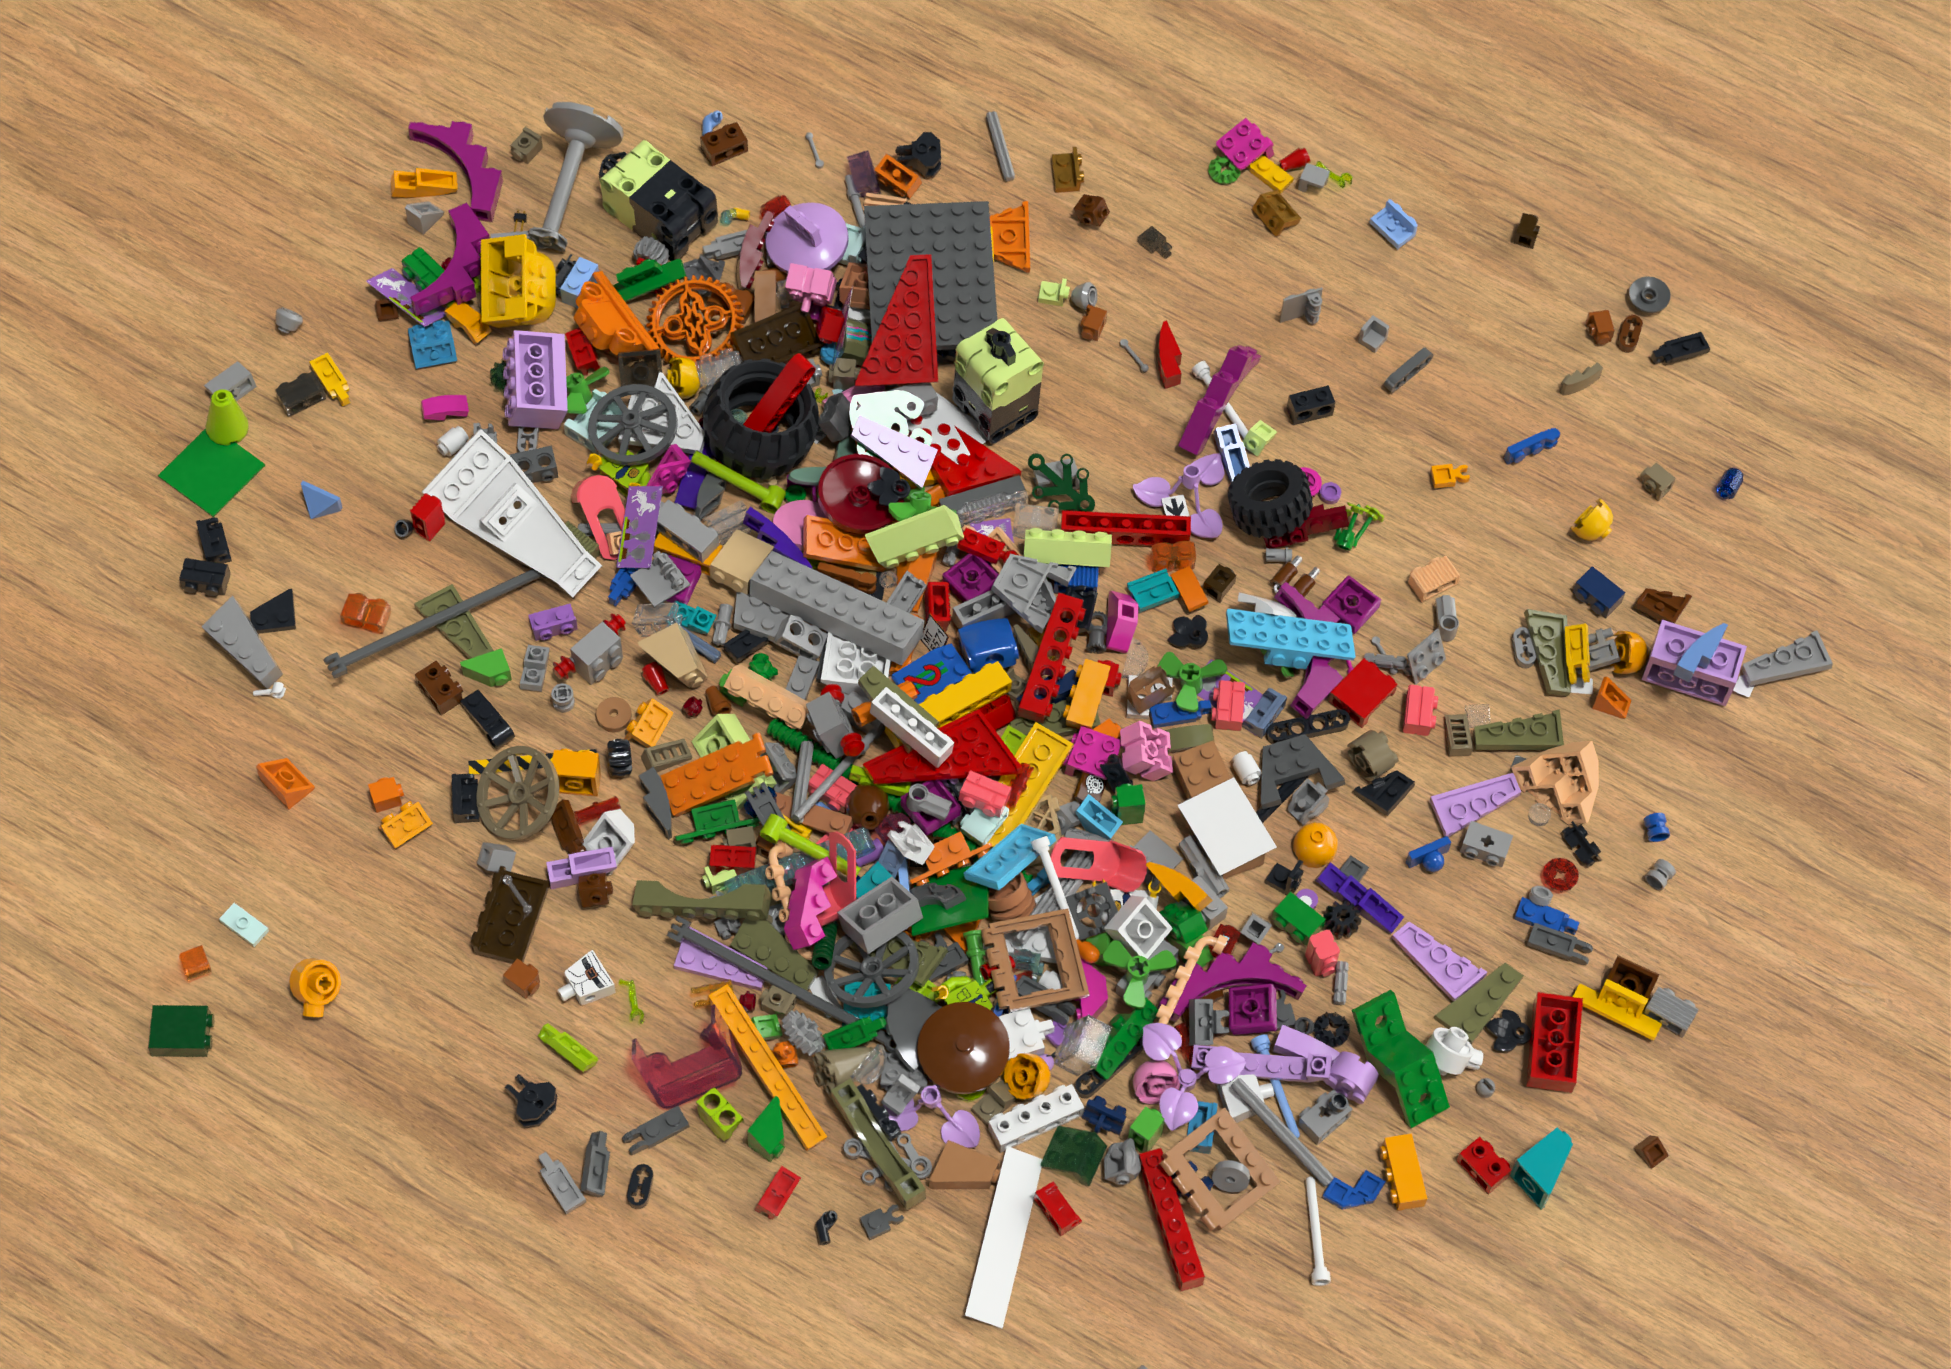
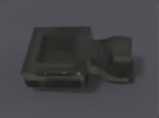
M1150 226L1137 237V242L1151 254L1157 251L1164 259L1172 255L1170 252L1172 246L1166 242V237L1153 226Z

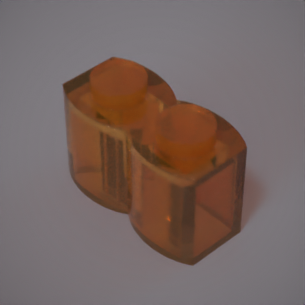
M1180 541L1175 544L1157 543L1153 545L1150 555L1152 572L1155 573L1167 569L1168 573L1172 570L1179 571L1188 566L1193 570L1196 562L1195 543Z
M361 593L348 594L340 614L341 623L353 628H362L372 633L383 634L391 614V606L387 601L380 598L375 600L368 599Z

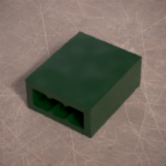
M153 1005L148 1045L152 1057H208V1049H212L213 1043L210 1027H214V1014H211L208 1006Z

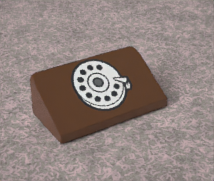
M1082 772L1074 797L1081 804L1089 794L1100 803L1107 780Z

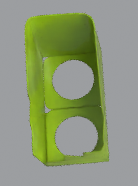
M715 1087L696 1101L699 1117L718 1139L720 1137L723 1141L728 1140L741 1122L744 1123L743 1117ZM713 1100L719 1103V1106L715 1109L706 1107ZM726 1111L732 1118L734 1116V1123L728 1126L721 1124L719 1121L720 1113Z

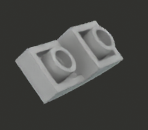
M528 645L524 658L520 689L542 692L550 652L549 647Z

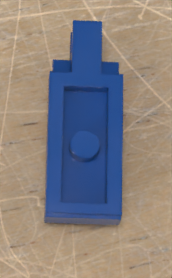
M620 568L611 581L609 588L612 591L608 596L610 604L617 606L622 597L627 599L637 585L630 575L641 568Z
M1210 700L1199 701V709L1196 712H1189L1178 708L1176 701L1155 704L1149 708L1153 728L1196 722L1197 719L1202 718V715L1211 714Z
M1524 897L1520 901L1514 918L1530 926H1534V923L1573 935L1576 934L1579 922L1569 918L1570 915L1549 906L1537 905Z

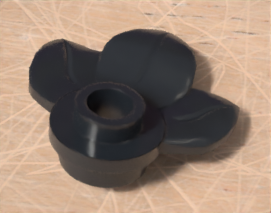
M880 467L881 479L867 485V488L873 495L880 497L879 504L884 506L896 503L898 499H905L910 494L909 483L905 479L900 478L898 472L886 467Z
M1196 615L1192 620L1184 616L1174 619L1173 625L1176 633L1168 638L1172 645L1177 647L1191 645L1194 648H1201L1207 643V621L1204 617Z
M1503 1010L1502 1018H1494L1486 1024L1488 1030L1498 1037L1493 1046V1049L1496 1051H1512L1517 1044H1525L1531 1037L1529 1026L1522 1023L1519 1015L1511 1010ZM1521 1030L1524 1034L1518 1035L1516 1031Z

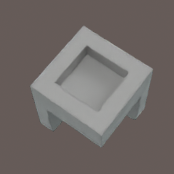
M1307 163L1300 177L1298 190L1306 193L1309 184L1323 188L1328 183L1330 171Z
M1372 315L1361 328L1358 343L1376 353L1387 340L1389 325Z
M483 842L477 864L487 871L498 872L500 866H505L506 871L511 872L516 852L506 845Z

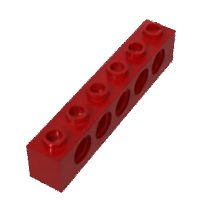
M1062 511L1061 530L1064 532L1084 531L1085 533L1092 534L1105 532L1112 535V544L1189 548L1191 516Z
M1058 593L1019 706L1018 716L1044 723L1046 716L1050 717L1053 709V704H1050L1052 697H1057L1060 685H1057L1058 679H1063L1066 671V666H1064L1065 659H1070L1073 647L1070 646L1071 641H1076L1079 633L1078 621H1083L1086 609L1083 608L1084 600ZM1068 618L1071 622L1065 623L1061 619ZM1062 637L1065 640L1062 642H1058L1055 640V638ZM1055 656L1058 660L1051 661L1048 657ZM1049 675L1052 679L1044 680L1041 677ZM1042 694L1045 698L1040 700L1035 698V695Z
M1162 1148L1139 1154L1141 1162L1140 1172L1180 1291L1182 1292L1203 1286L1205 1275L1172 1178L1168 1176L1159 1164L1164 1158L1162 1156Z

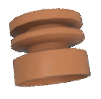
M1021 872L1000 890L989 887L988 912L993 922L1029 916L1036 906V901Z

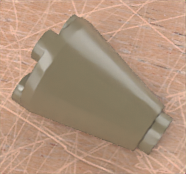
M855 1047L817 1052L812 1055L817 1072L814 1073L815 1082L818 1086H823L827 1094L831 1096V1090L848 1079H851L854 1083L873 1069L874 1065L878 1064V1055L873 1047Z

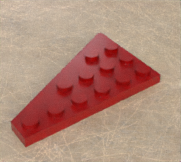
M931 254L910 255L856 379V387L938 382Z
M919 416L911 419L910 422L914 425H919L922 423L923 418ZM944 423L940 424L937 429L941 435H948L951 430L950 426ZM956 426L957 432L970 453L969 456L959 454L957 456V463L941 453L942 448L939 444L933 443L930 445L938 449L930 470L947 497L1018 475L1021 476L1022 473L1019 468ZM923 428L924 431L932 436L931 430ZM909 430L908 435L911 436L912 431ZM916 437L915 440L924 443L923 437ZM949 439L947 447L950 450L956 451L960 447V442L957 439Z
M980 709L937 728L954 742L951 755L938 768L915 749L908 754L904 744L863 763V769L873 784L967 778L970 770L983 776L1014 775L1023 772L1021 764Z

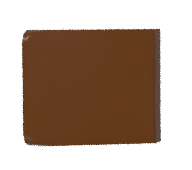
M389 299L375 300L378 321L399 319L398 306Z
M1650 1135L1634 1147L1636 1153L1651 1169L1669 1156L1658 1136Z

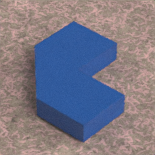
M1367 1170L1364 1171L1355 1188L1334 1177L1322 1198L1341 1210L1371 1204L1376 1200L1386 1181Z

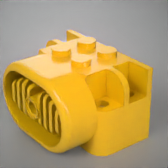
M525 234L482 239V323L502 328L535 325L545 322L553 313L556 304V272L551 259L547 255L536 251L535 243L527 239Z

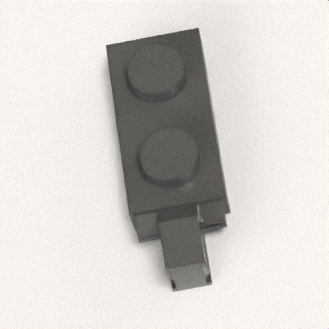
M603 1131L591 1133L586 1148L581 1191L596 1197L605 1195L610 1151H607L606 1147L607 1133Z

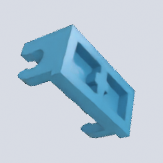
M1197 1101L1198 1110L1195 1117L1189 1121L1187 1135L1217 1113L1218 1103ZM1214 1130L1206 1136L1205 1140L1190 1151L1210 1154Z

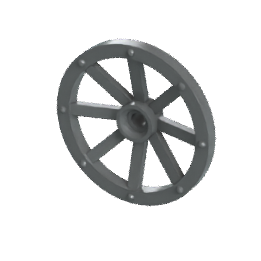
M632 384L616 388L598 401L591 412L588 431L594 448L602 457L619 465H639L657 458L668 449L677 432L678 418L672 401L662 391L648 385ZM639 394L632 410H628L621 397ZM647 396L653 397L662 403V405L639 412ZM614 401L623 413L622 415L602 414ZM668 411L669 414L668 427L644 420ZM598 422L619 423L609 432L598 438ZM644 427L665 434V436L655 447L651 448L641 430ZM624 430L619 454L608 450L604 444ZM631 434H636L646 452L626 455Z
M902 931L893 939L901 942L904 947L884 961L882 959L888 941L878 947L875 957H870L869 954L855 943L864 959L862 963L840 956L848 946L854 943L846 934L835 943L832 965L824 970L825 979L830 991L841 1002L859 1008L878 1007L894 1001L910 988L918 974L919 955L914 942ZM906 954H910L908 969H887ZM836 963L860 971L859 973L834 979ZM883 977H903L890 990L883 981ZM864 980L854 995L843 991L839 987ZM872 983H876L882 992L879 995L863 997Z

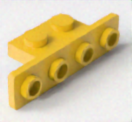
M1609 979L1606 980L1600 993L1583 984H1579L1573 997L1583 998V1007L1651 1040H1655L1662 1026V1023L1642 1014L1648 998Z

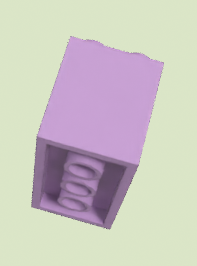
M514 330L511 338L507 340V347L503 349V360H506L503 378L507 379V386L504 388V398H507L508 404L505 406V418H508V426L559 429L568 411L564 334Z
M1662 620L1653 641L1642 680L1726 707L1736 685L1747 646L1721 639L1707 669L1698 665L1690 682L1674 676V671L1684 653L1705 633Z

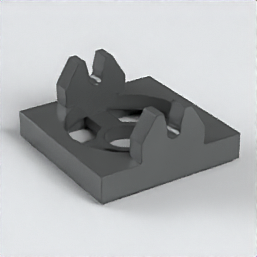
M1107 882L1065 897L1080 940L1105 932L1104 927L1118 912ZM1092 894L1101 895L1108 902L1103 904L1095 902ZM1085 896L1087 901L1085 910L1077 913L1078 903ZM1096 904L1100 907V914L1097 917H1091L1088 914L1089 905ZM1110 908V917L1103 925L1100 917L1104 910ZM1088 917L1094 920L1096 928L1087 927L1081 923L1080 919Z

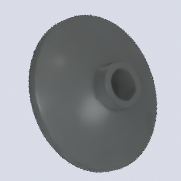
M1641 277L1635 280L1629 289V298L1632 304L1637 309L1647 313H1656L1665 309L1671 298L1668 286L1662 280L1655 277Z

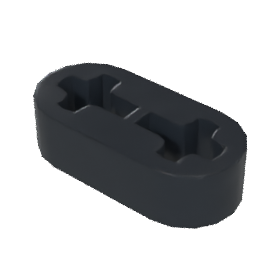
M637 1165L632 1172L627 1199L629 1205L634 1209H642L648 1204L654 1180L653 1170L649 1165ZM642 1171H646L649 1177H645L643 1184H640V1178L637 1174L640 1175ZM638 1189H640L644 1199H639V1202H635L632 1196H637Z

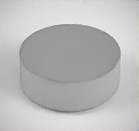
M1543 886L1532 887L1529 894V899L1540 906L1549 905L1553 897L1552 892Z

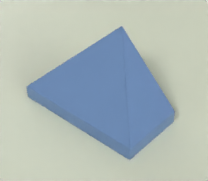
M305 481L301 482L311 519L342 510L340 497Z

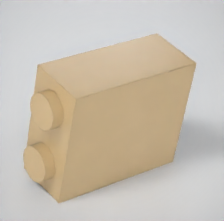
M736 529L710 564V578L731 587L736 592L748 595L750 592V578L767 558L774 546Z

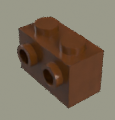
M737 122L727 124L716 131L708 132L700 137L701 150L711 166L748 152V139Z
M437 660L414 674L417 685L441 716L461 703L460 700L463 699L461 685L457 681H452L445 665L441 667Z

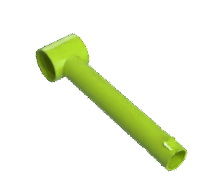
M697 450L691 458L690 462L762 500L761 508L769 513L775 514L786 496V492L781 487L770 485L767 489Z
M770 814L759 833L762 838L771 843L777 844L778 840H781L815 859L827 856L829 858V851L786 828L788 823L778 815ZM837 855V871L847 876V861ZM856 866V877L861 870L858 866Z

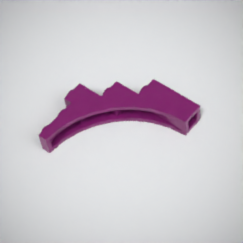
M452 121L449 128L443 125L435 126L423 122H410L408 127L410 140L430 145L451 157L462 168L469 179L472 188L470 208L479 221L493 222L503 184L502 171L495 168H486L488 162L487 147L477 144L471 145L474 137L472 124L463 121Z
M467 203L448 210L451 226L457 236L454 255L446 270L435 282L410 297L412 309L416 316L447 304L452 300H455L457 305L477 297L475 285L471 278L481 274V257L479 255L481 253V240L490 239V237Z
M1237 345L1229 349L1220 371L1213 375L1205 396L1197 401L1178 445L1179 447L1195 455L1203 452L1219 417L1245 376L1261 359V355L1257 354L1254 348Z
M1287 582L1280 587L1274 597L1279 603L1296 614V618L1338 623L1340 620L1325 605L1317 609L1311 601L1303 597L1296 588L1290 586ZM1313 656L1306 668L1302 687L1290 704L1305 719L1327 699L1330 692L1343 679L1337 670L1329 666L1335 658Z
M1253 942L1240 963L1227 953L1218 954L1207 972L1203 971V968L1196 963L1170 1020L1176 1023L1184 1011L1189 1008V999H1200L1216 990L1234 986L1273 984L1277 991L1284 990L1287 995L1299 1000L1307 985L1299 977L1291 976L1284 972V969L1278 964L1270 963L1269 960L1273 954L1265 946L1257 945ZM1175 978L1172 983L1173 986L1176 985L1178 979ZM1165 995L1157 1007L1158 1010L1161 1004L1166 1006L1169 1000Z

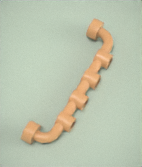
M778 840L777 844L769 851L768 859L770 866L766 868L765 874L769 880H775L776 887L772 890V897L775 901L781 900L783 909L779 911V919L781 922H786L789 920L790 915L788 907L791 890L785 885L783 879L784 868L782 865H779L777 856L779 858L790 857L793 853V847ZM785 934L786 941L790 944V941L787 935ZM814 946L810 947L809 950L805 947L796 949L801 956L812 963Z
M1219 935L1218 938L1205 936L1199 939L1194 947H1188L1184 956L1187 962L1184 967L1179 966L1174 977L1178 981L1175 986L1170 985L1165 995L1169 1000L1166 1006L1161 1004L1156 1014V1017L1160 1018L1158 1023L1168 1024L1203 948L1206 945L1214 946L1213 952L1221 954L1228 938Z

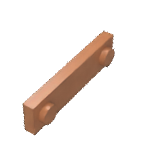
M773 792L772 797L781 813L791 819L793 797ZM814 805L804 815V820L801 824L827 834L837 831L847 837L853 821L851 816Z

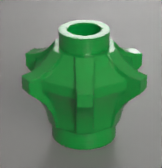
M755 654L752 661L749 662L750 666L748 669L772 681L773 676L778 675V669L772 666L769 656L766 654Z

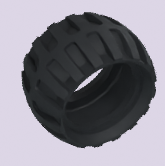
M749 359L727 369L712 386L703 410V431L712 455L724 466L749 479L754 477L766 480L778 475L780 477L788 473L806 457L815 441L818 430V405L810 384L805 385L783 415L790 425V428L778 433L756 431L742 425L733 417L731 411L741 406H757L787 365L782 362L770 361V359L754 361Z

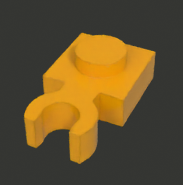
M1452 464L1431 466L1430 471L1434 488L1455 486L1456 481L1461 483L1469 482L1470 475L1461 474L1462 472H1467L1468 466L1460 465L1457 469H1453Z

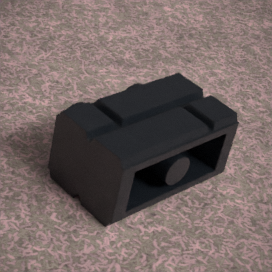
M185 558L179 577L182 589L188 593L205 592L207 595L214 597L218 596V594L225 595L231 575L228 564Z

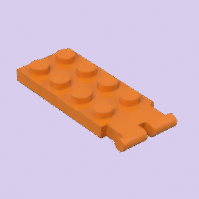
M761 733L753 734V739L742 744V742L737 741L660 775L667 792L673 816L678 817L690 812L693 808L701 807L755 783L754 778L765 774V777L772 776L774 773L768 755L760 757L761 754L766 752Z

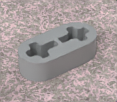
M1520 627L1513 634L1512 644L1517 665L1527 669L1534 665L1536 653L1529 629ZM1520 635L1526 638L1524 645L1522 644V639L1519 638ZM1524 651H1526L1529 661H1525V658L1522 657Z

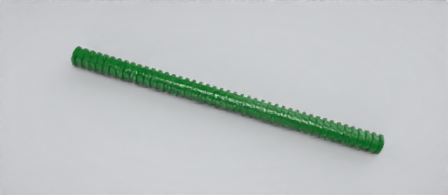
M779 718L773 719L767 728L769 736L773 735L774 739L778 738V741L784 742V745H790L789 748L795 749L797 753H800L802 741H811L814 745L812 762L818 763L819 767L824 764L834 771L843 761L842 757L836 759L831 752H826L823 745L820 746L818 742L814 743L812 738L808 739L807 735L803 736V733L797 732V729H791L784 721L780 722ZM853 764L841 776L850 780L849 776ZM850 780L854 784L860 785L859 782ZM887 793L889 810L892 809L893 813L898 812V816H904L905 820L909 819V822L913 824L914 821L900 805L901 796ZM945 824L930 834H933V837L948 838L958 833L955 827L951 828V824ZM963 835L970 852L980 847ZM977 856L971 858L974 863L979 860ZM1025 870L1021 871L1028 884L1033 879V875H1027Z

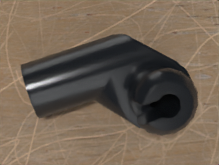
M833 1210L824 1212L815 1224L820 1245H827L831 1242L828 1231L838 1218L837 1213Z

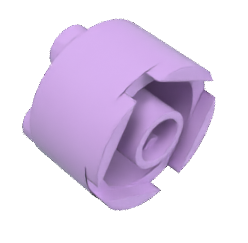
M1340 1052L1331 1066L1330 1079H1326L1324 1082L1337 1093L1345 1095L1346 1098L1358 1104H1363L1377 1081L1378 1071L1368 1061L1365 1064L1358 1061L1360 1056L1350 1052Z

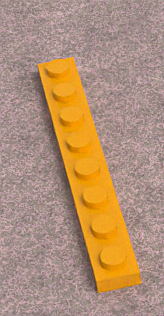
M727 984L708 995V1000L771 1097L777 1096L779 1098L781 1112L805 1149L808 1151L826 1140L827 1135L729 985Z

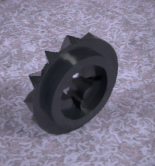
M1326 1012L1318 1016L1314 1023L1316 1039L1330 1047L1344 1044L1349 1037L1350 1024L1346 1021L1345 1016H1340L1337 1012ZM1329 1022L1333 1027H1339L1335 1031V1037L1331 1030H1325L1328 1029Z

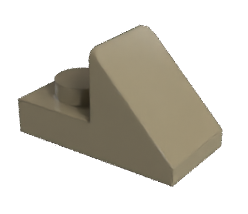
M1002 1080L989 1086L988 1093L971 1108V1111L986 1126H989V1121L993 1116L1003 1113L1018 1098L1010 1094L1008 1090L1011 1089L1008 1083Z

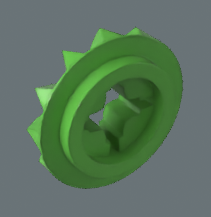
M1217 155L1214 160H1211L1208 168L1211 178L1222 184L1236 181L1241 174V170L1225 155L1222 157ZM1229 165L1228 170L1225 169L1221 173V168Z

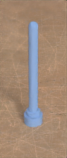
M1267 1034L1257 1036L1250 1041L1253 1050L1257 1051L1258 1054L1270 1055L1268 1050H1270L1269 1046L1271 1043ZM1270 1080L1287 1127L1299 1138L1300 1133L1280 1080Z

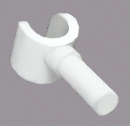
M275 682L272 689L253 691V695H271L274 698L281 699L286 688L283 687V683Z

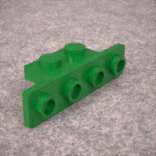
M679 258L660 265L654 259H647L642 261L640 265L627 267L622 272L616 274L619 283L613 286L624 301L628 302L665 287L669 283H675L676 279L682 280L684 276L686 277L682 260Z
M735 799L691 809L696 831L675 835L674 837L676 841L680 840L681 844L694 841L693 837L702 835L703 839L716 836L715 832L724 830L726 834V830L737 829L738 826L742 825L757 827L760 820L758 816L740 820Z
M1145 998L1146 1004L1144 1008H1134L1131 1014H1117L1110 1021L1111 1025L1108 1029L1097 1037V1043L1093 1046V1049L1098 1053V1056L1091 1063V1066L1103 1079L1110 1078L1142 1037L1143 1027L1152 1024L1157 1018L1158 1009L1148 998Z

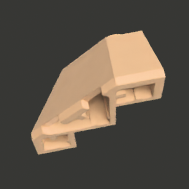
M1592 740L1572 742L1554 747L1511 767L1520 790L1524 793L1528 791L1537 798L1536 801L1549 811L1551 809L1562 816V821L1567 824H1572V821L1575 824L1587 823L1589 821L1599 786L1598 757Z

